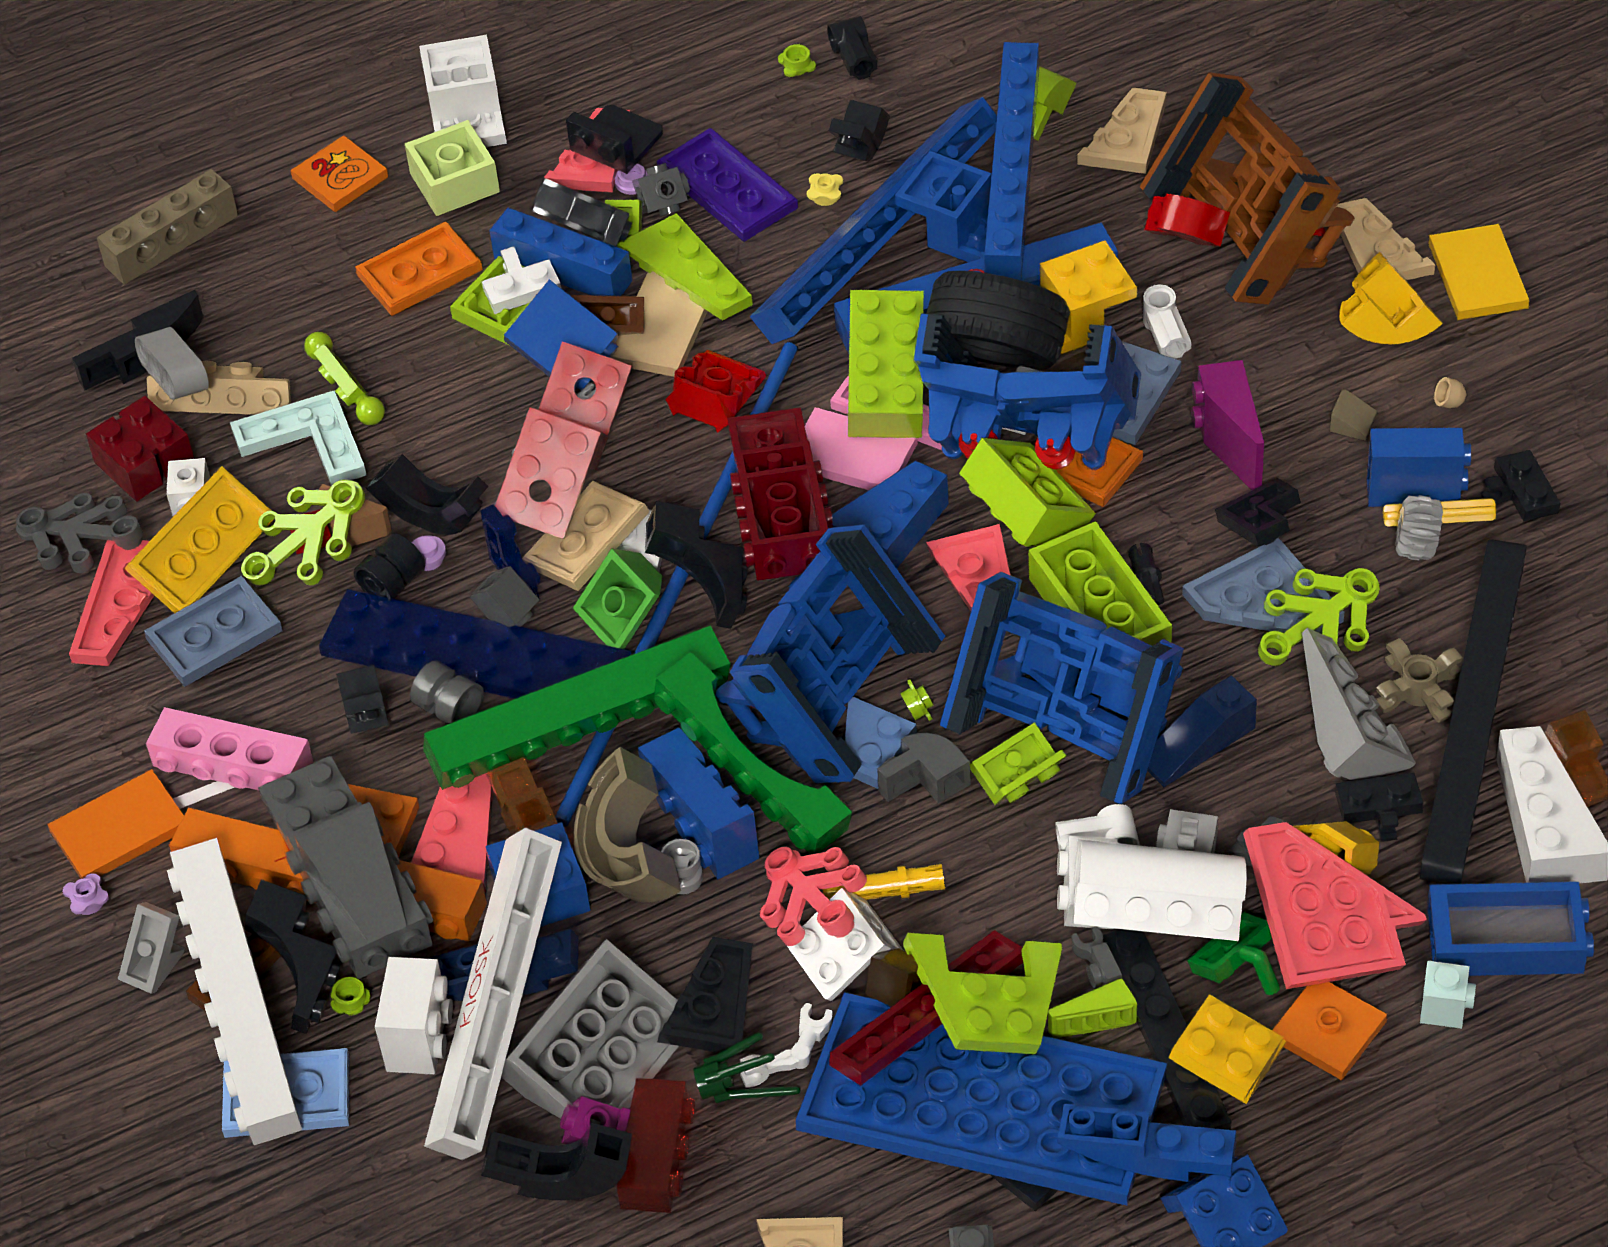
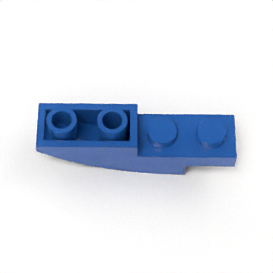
M1064 1104L1058 1133V1144L1085 1157L1119 1169L1157 1178L1189 1182L1190 1172L1232 1176L1236 1148V1131L1150 1122V1112Z

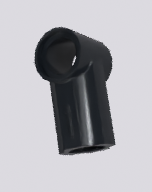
M858 16L827 25V34L832 51L835 54H840L849 75L857 77L858 80L870 77L871 73L878 69L877 59L869 45L867 29L862 17Z

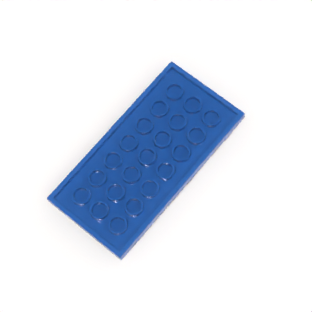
M844 992L797 1115V1131L1127 1206L1137 1173L1095 1161L1058 1144L1063 1105L1073 1104L1150 1112V1122H1152L1165 1081L1167 1063L1045 1036L1042 1037L1041 1046L1036 1054L957 1050L942 1024L860 1086L829 1065L830 1052L891 1008V1006L876 999Z

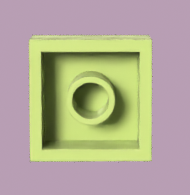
M469 120L405 143L410 174L436 216L500 192L495 161Z

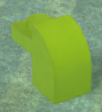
M1039 66L1034 139L1039 141L1052 111L1063 115L1077 84Z

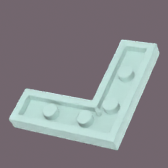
M335 391L230 422L241 457L312 436L331 486L339 480H354L367 476L364 463Z

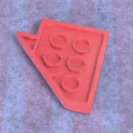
M1287 822L1252 827L1243 833L1286 989L1402 969L1406 965L1396 929L1422 925L1427 920L1424 913Z

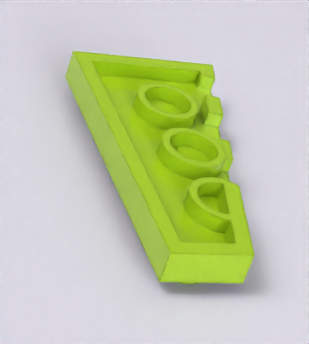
M677 213L626 238L625 242L620 241L617 243L618 248L629 251V257L638 261L640 268L648 273L655 272L663 277L665 284L674 290L677 288L689 294L691 301L722 321L753 305L752 295Z

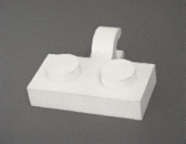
M514 247L500 251L506 273L482 281L485 295L494 314L500 313L504 308L510 310L530 303L549 279L561 288L560 281L549 259L522 268Z

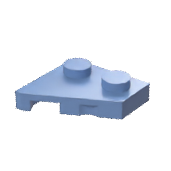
M852 697L847 707L845 743L862 764L853 778L878 789L877 768L882 766L889 758L902 754L901 739L917 734L916 723Z

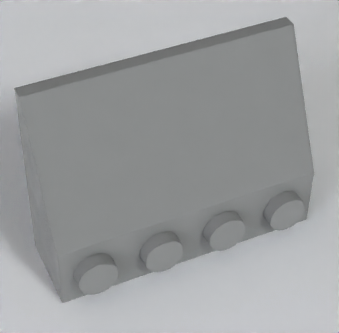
M606 939L592 952L507 1054L501 1077L526 1099L560 1119L567 1104L572 1105L581 1096L619 1109L623 1107L629 1109L679 1047L657 1042L659 1034L671 1016L678 1000ZM590 1119V1123L601 1124L599 1121Z

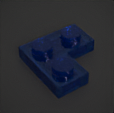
M494 504L480 510L491 562L498 570L511 566L539 598L537 584L540 583V577L532 563L526 564L522 560L521 552L514 541L517 529L512 519L507 514L502 516Z

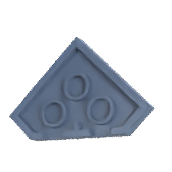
M1279 538L1183 585L1182 594L1205 621L1265 631H1279L1282 633L1309 614L1285 611L1280 616L1268 614L1264 609V601L1270 591L1278 589L1289 595L1327 600L1332 598L1325 590L1315 589L1309 595H1300L1294 590L1292 583L1296 573L1306 568ZM1299 579L1302 585H1311V582L1308 579ZM1278 599L1270 600L1276 607L1283 606L1282 602ZM1343 610L1339 613V624L1344 622L1345 612ZM1322 626L1315 631L1322 633Z

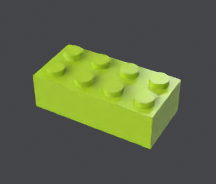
M850 290L848 437L922 438L923 382L918 365L914 362L920 316L923 314L924 291Z
M1096 521L1028 550L1029 580L1045 601L1100 620L1106 624V629L1112 626L1151 646L1156 645L1162 639L1172 643V624Z

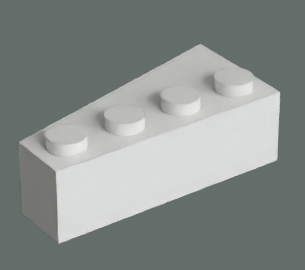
M1536 726L1500 730L1497 763L1526 883H1589L1608 881V842L1542 728Z

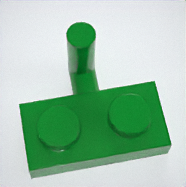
M1245 912L1241 914L1238 941L1213 938L1187 960L1193 974L1219 984L1224 979L1229 978L1244 962L1253 964L1266 995L1276 994L1280 990V985L1268 956L1261 950L1272 939L1268 922Z

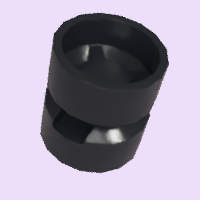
M393 533L376 547L375 557L368 555L355 567L354 577L358 585L369 597L378 603L389 604L404 589V584L411 583L424 570L425 561L414 544L405 537Z

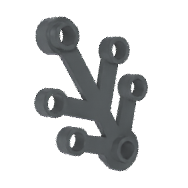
M81 493L76 495L71 501L48 512H45L40 507L27 508L16 519V531L19 537L23 540L34 541L39 551L37 558L45 570L55 569L63 561L57 546L51 545L47 534L61 535L70 554L68 561L76 573L87 572L94 565V560L89 550L83 548L78 537L111 540L117 546L125 550H131L141 544L143 530L137 518L125 516L127 507L120 496L109 497L102 504L96 506L89 493ZM73 513L76 514L75 517L67 521H60ZM104 517L114 521L111 526L92 524Z

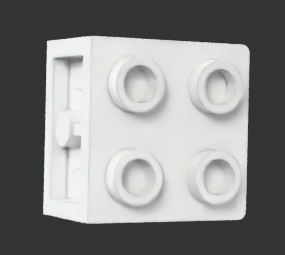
M843 888L830 901L842 900L854 915L852 931L841 938L828 935L818 923V912H816L802 926L805 929V936L802 941L794 946H787L822 996L829 1001L834 1000L870 965L872 956L897 948L903 950L867 900Z

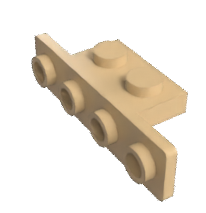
M201 361L208 376V389L174 400L170 399L151 375L147 377L148 398L162 411L256 415L291 404L290 381L288 379L264 378L263 367H252V364L248 362H236L230 364V366H217L214 361Z

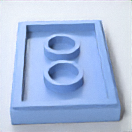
M340 1048L281 1054L302 1130L349 1126L348 1049ZM227 1060L224 1061L222 1132L224 1138L249 1136L248 1131L240 1133L233 1109L241 1107L238 1095L230 1097L225 1082L224 1073L231 1071Z

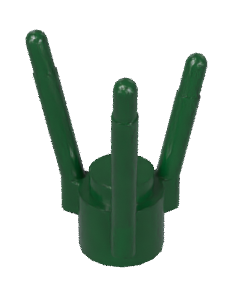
M761 1032L740 1041L715 1056L703 1059V1065L693 1068L702 1099L714 1097L716 1104L730 1099L797 1095L801 1090L797 1086L727 1089L734 1086L732 1075L756 1068L775 1059L774 1054L769 1053L729 1066L728 1062H724L762 1040L763 1034Z

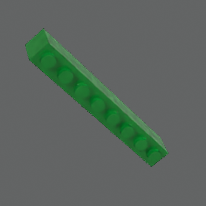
M710 625L424 733L423 751L442 790L451 786L455 788L463 787L472 782L475 777L485 773L496 774L502 772L514 762L525 758L527 760L536 759L542 756L548 749L561 744L563 746H570L590 733L596 731L600 733L607 732L624 720L632 717L640 719L648 716L654 709L658 708L654 699L656 677L691 651L718 677L716 688L727 682L730 662Z

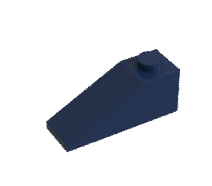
M1229 676L1201 694L1156 740L1147 771L1163 787H1166L1255 729L1257 699L1233 676Z

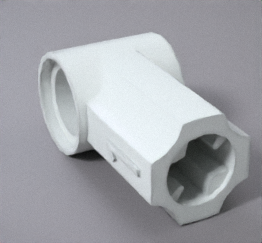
M1153 285L1149 287L1143 295V324L1151 331L1160 354L1174 359L1180 358L1186 351L1191 349V340L1176 307L1175 292L1166 285Z
M1114 804L1107 806L1094 817L1055 822L1059 851L1066 850L1069 836L1117 839L1120 844L1140 845L1132 810L1126 805Z

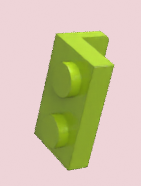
M1034 722L970 764V770L994 805H997L1006 798L1011 804L1030 791L1027 785L1038 778L1042 784L1059 773L1061 769L1058 764L1067 755L1063 750L1055 753Z

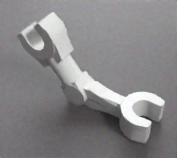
M806 1003L800 1012V1037L798 1042L795 1043L792 1050H785L776 1055L773 1061L741 1072L740 1076L745 1087L750 1088L760 1085L768 1078L769 1074L778 1071H791L795 1068L803 1069L807 1067L815 1041L820 1042L832 1026V1010L826 1009L822 1019L813 1020L810 1018L812 1004ZM754 1054L746 1056L740 1059V1063L755 1057H760V1055Z

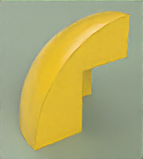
M1381 252L1376 254L1354 279L1352 286L1355 289V293L1348 300L1341 303L1339 312L1340 322L1348 331L1364 340L1379 344H1401L1417 340L1442 325V322L1426 302Z

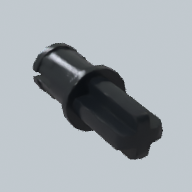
M1140 543L1142 555H1139L1135 544L1128 551L1133 573L1159 606L1164 603V596L1160 585L1162 573L1155 565L1153 549L1147 543Z

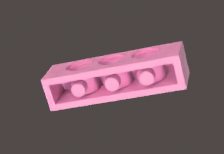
M164 707L146 742L153 767H157L165 772L175 771L193 775L200 780H215L229 783L231 786L239 789L250 788L259 790L258 787L314 763L308 739Z

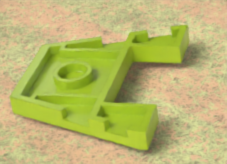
M907 933L903 941L904 949L907 955H913L919 967L917 974L922 984L928 985L935 999L933 1006L955 1049L1023 1054L1037 1053L1042 1042L1061 956V943L1026 941L1021 950L1025 976L950 972L948 970L943 935Z

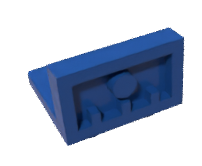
M1248 1154L1234 1157L1232 1176L1202 1173L1160 1198L1168 1213L1182 1211L1201 1247H1263L1288 1231Z

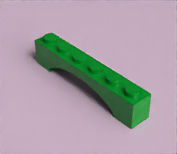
M692 651L656 677L654 699L658 707L667 715L671 713L681 723V728L686 736L692 741L697 740L707 750L711 761L719 768L724 767L734 777L737 787L744 794H751L761 804L764 814L771 821H778L788 831V836L796 847L802 850L805 849L810 855L820 853L848 831L852 811L826 785L816 789L781 775L759 760L737 738L723 717L715 698L718 677Z

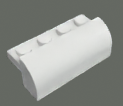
M1078 839L1074 871L1076 891L1073 924L1233 941L1239 940L1242 902L1245 901L1246 861L1244 857Z

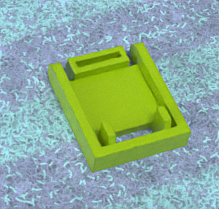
M498 256L450 306L452 319L507 344L504 341V334L529 303L510 310L504 308L500 313L494 314L485 295L482 281L506 273L503 267L504 260L501 256ZM479 312H481V313H483V314H485V315H487V316H489V317H491V318L497 320V322L494 321V320H492V319H490V318H487V317H485V316L479 314Z

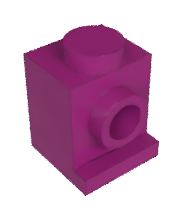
M581 1096L572 1105L567 1104L562 1114L560 1128L565 1130L562 1144L574 1143L581 1139L591 1124L590 1119L601 1122L600 1125L625 1132L631 1110L624 1107L619 1109Z

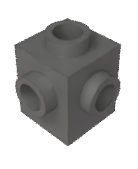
M666 163L647 168L648 176L632 180L637 199L642 201V214L659 210L660 216L679 211L678 203L688 201L686 193L690 192L688 180L684 172L679 173L678 167L668 169ZM661 185L666 189L665 194L661 192Z

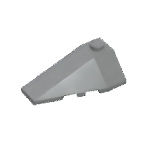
M1306 628L1302 632L1317 742L1325 757L1324 765L1328 771L1338 778L1342 776L1356 781L1378 778L1412 768L1416 762L1401 733L1394 724H1389L1386 727L1375 711L1380 704L1373 695H1368L1363 688L1354 682L1358 678V674L1334 640Z

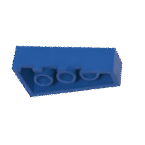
M680 728L638 747L639 757L652 764L659 794L656 799L660 808L665 814L670 812L673 815L676 829L681 838L690 840L697 845L700 851V865L704 869L709 867L718 880L759 859L754 811L748 804L743 807L740 806L737 801L739 800L738 793L731 785L724 788L720 773L713 765L706 767L703 754Z

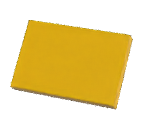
M1499 224L1429 235V247L1457 320L1528 309V295Z

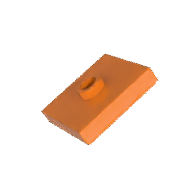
M1331 982L1306 986L1272 1031L1281 1035L1286 1041L1285 1049L1342 1081L1385 1025L1387 1014Z

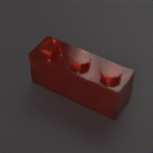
M636 1078L626 1131L632 1134L626 1171L617 1183L620 1209L671 1213L673 1198L680 1197L682 1193L683 1173L678 1171L680 1160H687L689 1136L684 1135L686 1124L693 1123L695 1100L688 1098L685 1081Z

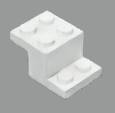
M487 35L419 46L435 132L469 120L485 147L507 144Z

